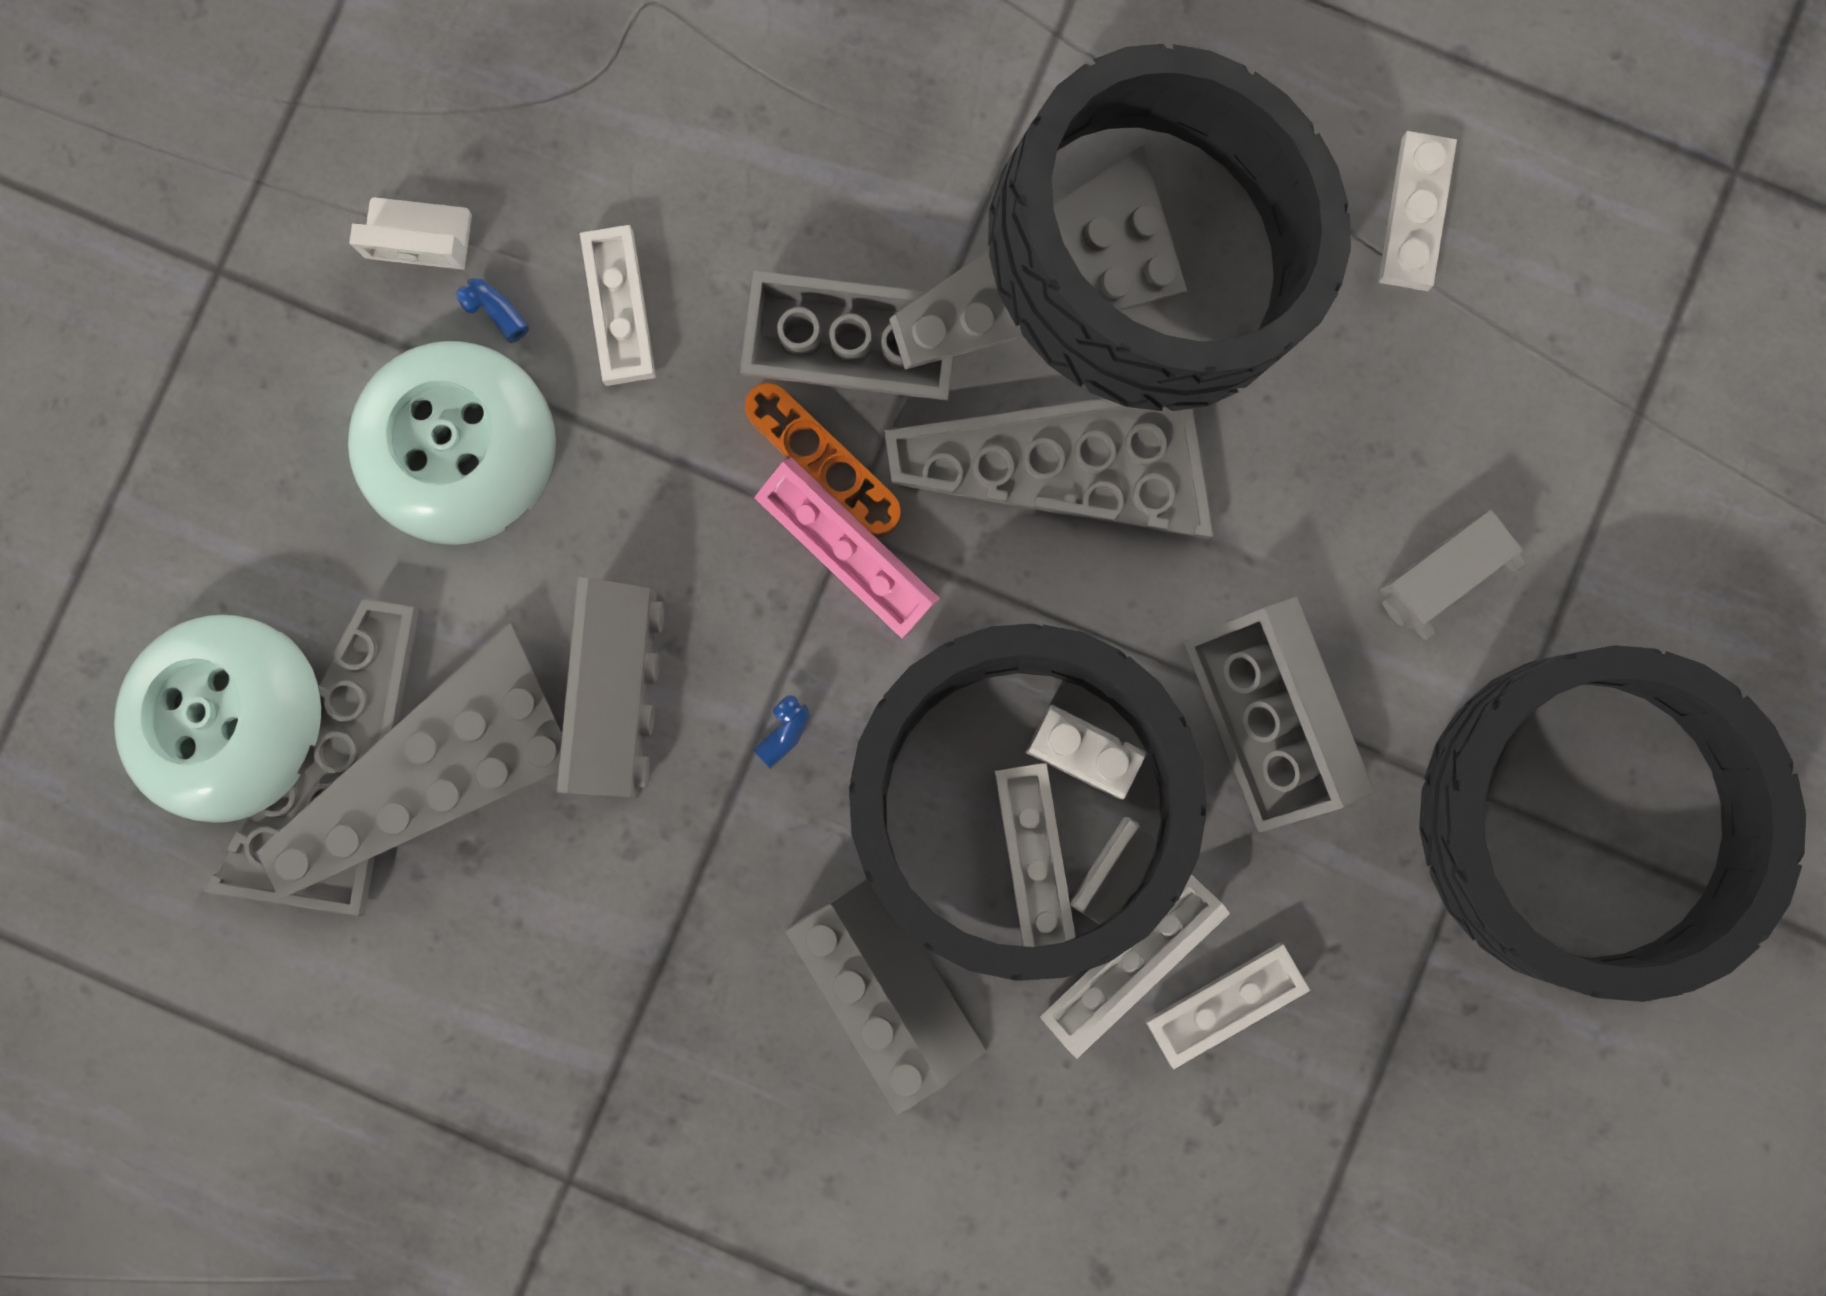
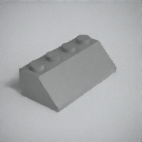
M753 271L740 375L948 401L954 356L909 369L904 368L889 318L925 294V291Z
M577 577L557 793L632 798L639 796V787H647L650 759L647 756H642L644 735H652L655 718L654 705L647 704L649 684L657 683L659 674V654L652 653L654 632L661 633L664 621V603L657 601V593L651 588Z
M1297 597L1262 608L1183 640L1258 833L1344 808L1374 792Z
M867 879L792 924L785 931L896 1116L901 1115L945 1087L986 1052V1049L923 946L892 919Z

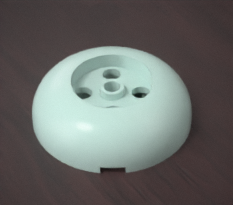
M442 341L421 345L405 351L390 360L374 374L355 404L349 427L348 449L351 468L356 482L366 500L382 518L397 529L415 538L431 543L459 545L482 541L505 531V527L518 519L527 509L530 510L543 493L551 475L555 458L556 437L554 422L547 401L531 377L521 367L501 353L481 345L460 341ZM430 401L433 409L432 414L425 420H416L414 417L416 408L419 404ZM481 405L484 410L483 419L477 424H467L463 415L467 407L475 409ZM451 430L452 437L450 441L440 445L441 437L447 436L448 431ZM415 451H423L427 456V464L420 471H411L409 469V465L416 457ZM471 455L476 456L479 465L467 476L462 475L458 465L468 460Z
M209 615L183 622L158 636L139 654L131 665L121 685L115 708L114 730L117 750L127 774L136 787L148 799L164 810L195 821L216 823L240 820L257 814L274 804L291 789L301 776L297 772L305 760L310 745L316 746L321 722L320 693L313 669L300 648L284 633L275 630L265 623L242 616ZM229 678V683L224 690H215L213 681ZM181 692V705L175 709L176 697ZM189 738H192L196 744V750L194 754V746L192 745Z

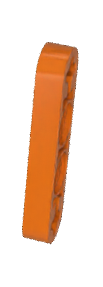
M763 383L750 390L745 400V411L749 421L759 433L787 459L792 457L875 537L888 536L896 530L900 523L901 508L899 501L887 487L783 388L776 384ZM761 398L768 402L778 398V411L788 422L793 413L800 417L786 426L780 438L776 437L774 433L780 431L781 426L772 416L767 414L762 419L757 417L760 413L757 402ZM806 429L816 433L820 443L815 453L804 457L795 454L791 449L790 443L795 433ZM840 464L848 465L856 473V482L853 487L843 492L833 490L827 483V474L830 469ZM865 483H869L873 487L866 492L868 499L877 506L883 504L884 501L890 505L887 510L890 521L885 525L879 520L875 521L872 525L866 521L869 517V511L859 500L854 508L846 504L859 496Z

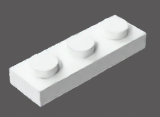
M1407 131L1402 137L1378 283L1422 291H1429L1434 286L1457 139Z
M630 225L580 233L603 383L609 386L656 378L633 229Z
M1278 943L1145 1019V1022L1169 1065L1174 1070L1306 994L1310 989L1284 944Z

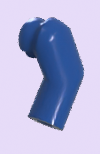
M469 279L466 286L457 289L456 298L461 307L467 313H475L479 308L483 307L509 343L520 340L529 331L528 325L512 303L483 279Z
M792 695L783 698L773 709L774 715L782 723L753 749L770 769L798 744L810 718L806 704L801 706L798 699Z

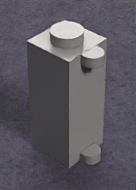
M1492 510L1486 511L1474 517L1382 586L1379 591L1386 598L1383 601V606L1397 624L1401 626L1405 624L1409 630L1415 629L1421 638L1427 640L1435 634V630L1429 621L1501 567L1506 565L1514 573L1525 566V562L1519 554L1523 550Z

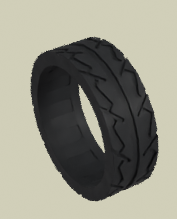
M1164 44L1124 47L1093 59L1096 64L1091 66L1084 64L1059 83L1031 122L1018 146L1010 156L1009 161L1002 169L990 204L988 223L989 258L997 291L1015 326L1020 325L1022 336L1050 367L1081 388L1084 384L1090 393L1130 408L1163 411V407H1167L1171 411L1206 407L1238 393L1237 388L1249 386L1321 324L1342 286L1351 251L1350 213H1347L1348 200L1339 168L1320 133H1314L1313 123L1285 92L1256 71L1252 75L1245 65L1210 50L1173 44V49L1167 48ZM1120 128H1142L1177 137L1199 147L1222 164L1248 193L1262 217L1271 245L1274 278L1269 307L1258 331L1225 340L1196 341L1174 337L1133 321L1105 301L1080 273L1063 243L1053 207L1052 174L1057 151L1082 136L1099 131Z
M1038 624L991 626L955 638L954 641L944 643L909 666L883 695L884 698L878 702L858 741L849 786L851 834L866 879L892 919L927 950L968 971L1015 981L1065 978L1109 963L1148 937L1179 900L1199 859L1207 809L1203 763L1183 714L1165 688L1155 677L1130 656L1127 657L1121 650L1084 632L1044 624L1043 626ZM1017 673L1051 676L1081 686L1109 703L1134 729L1147 751L1159 786L1161 823L1155 854L1141 884L1122 908L1092 931L1063 943L1037 947L997 944L965 933L935 914L909 886L896 862L887 830V792L892 769L909 733L931 708L954 691L985 678Z
M1613 645L1531 661L1491 680L1456 712L1435 744L1424 777L1426 782L1421 790L1419 830L1426 864L1430 866V877L1447 911L1473 941L1477 939L1476 942L1479 947L1512 970L1559 987L1595 998L1646 1002L1684 995L1683 993L1695 991L1732 973L1761 947L1760 943L1769 938L1791 904L1803 866L1798 863L1805 854L1806 810L1798 773L1792 774L1794 762L1775 725L1748 695L1745 698L1742 697L1738 686L1705 664L1668 651L1662 654L1659 649ZM1583 684L1612 687L1643 698L1671 716L1695 741L1712 771L1721 802L1722 838L1716 868L1702 897L1685 918L1654 942L1623 954L1593 958L1566 953L1538 934L1515 910L1495 876L1485 836V801L1491 773L1507 740L1533 711L1557 694Z

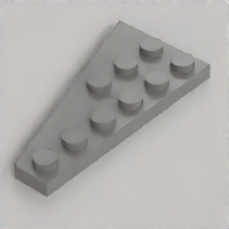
M1143 144L1053 205L1063 243L1080 273L1105 301L1119 311L1177 297L1187 292ZM989 250L889 318L905 369L1024 338L1020 325L1015 326L997 291L989 258Z
M1103 398L884 430L891 480L894 485L1208 540L1213 538L1193 408L1171 411L1167 407H1163V411L1125 407Z
M362 599L333 653L335 658L318 686L321 702L319 735L316 746L310 745L305 760L297 772L301 776L278 801L246 819L241 831L236 832L227 848L229 853L217 875H212L204 892L353 916L365 915L375 856L279 900L258 857L257 851L399 723L419 608Z
M509 623L257 851L258 857L279 900L559 772L562 731L512 624Z

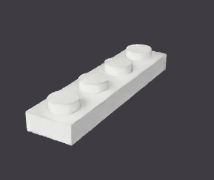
M1047 763L994 771L1022 944L1027 947H1037L1075 938V931Z
M1191 874L1179 900L1148 937L1109 963L1090 969L1040 1016L1041 1020L1067 1050L1078 1059L1230 914L1223 903Z

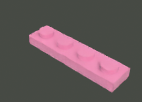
M792 457L779 465L754 497L902 639L913 630L940 599Z

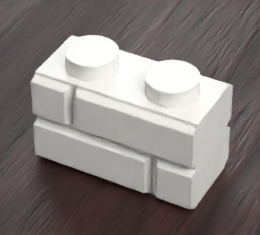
M1050 705L1047 707L1025 753L1116 799L1124 800L1147 752L1128 742L1122 743L1118 737L1054 705Z

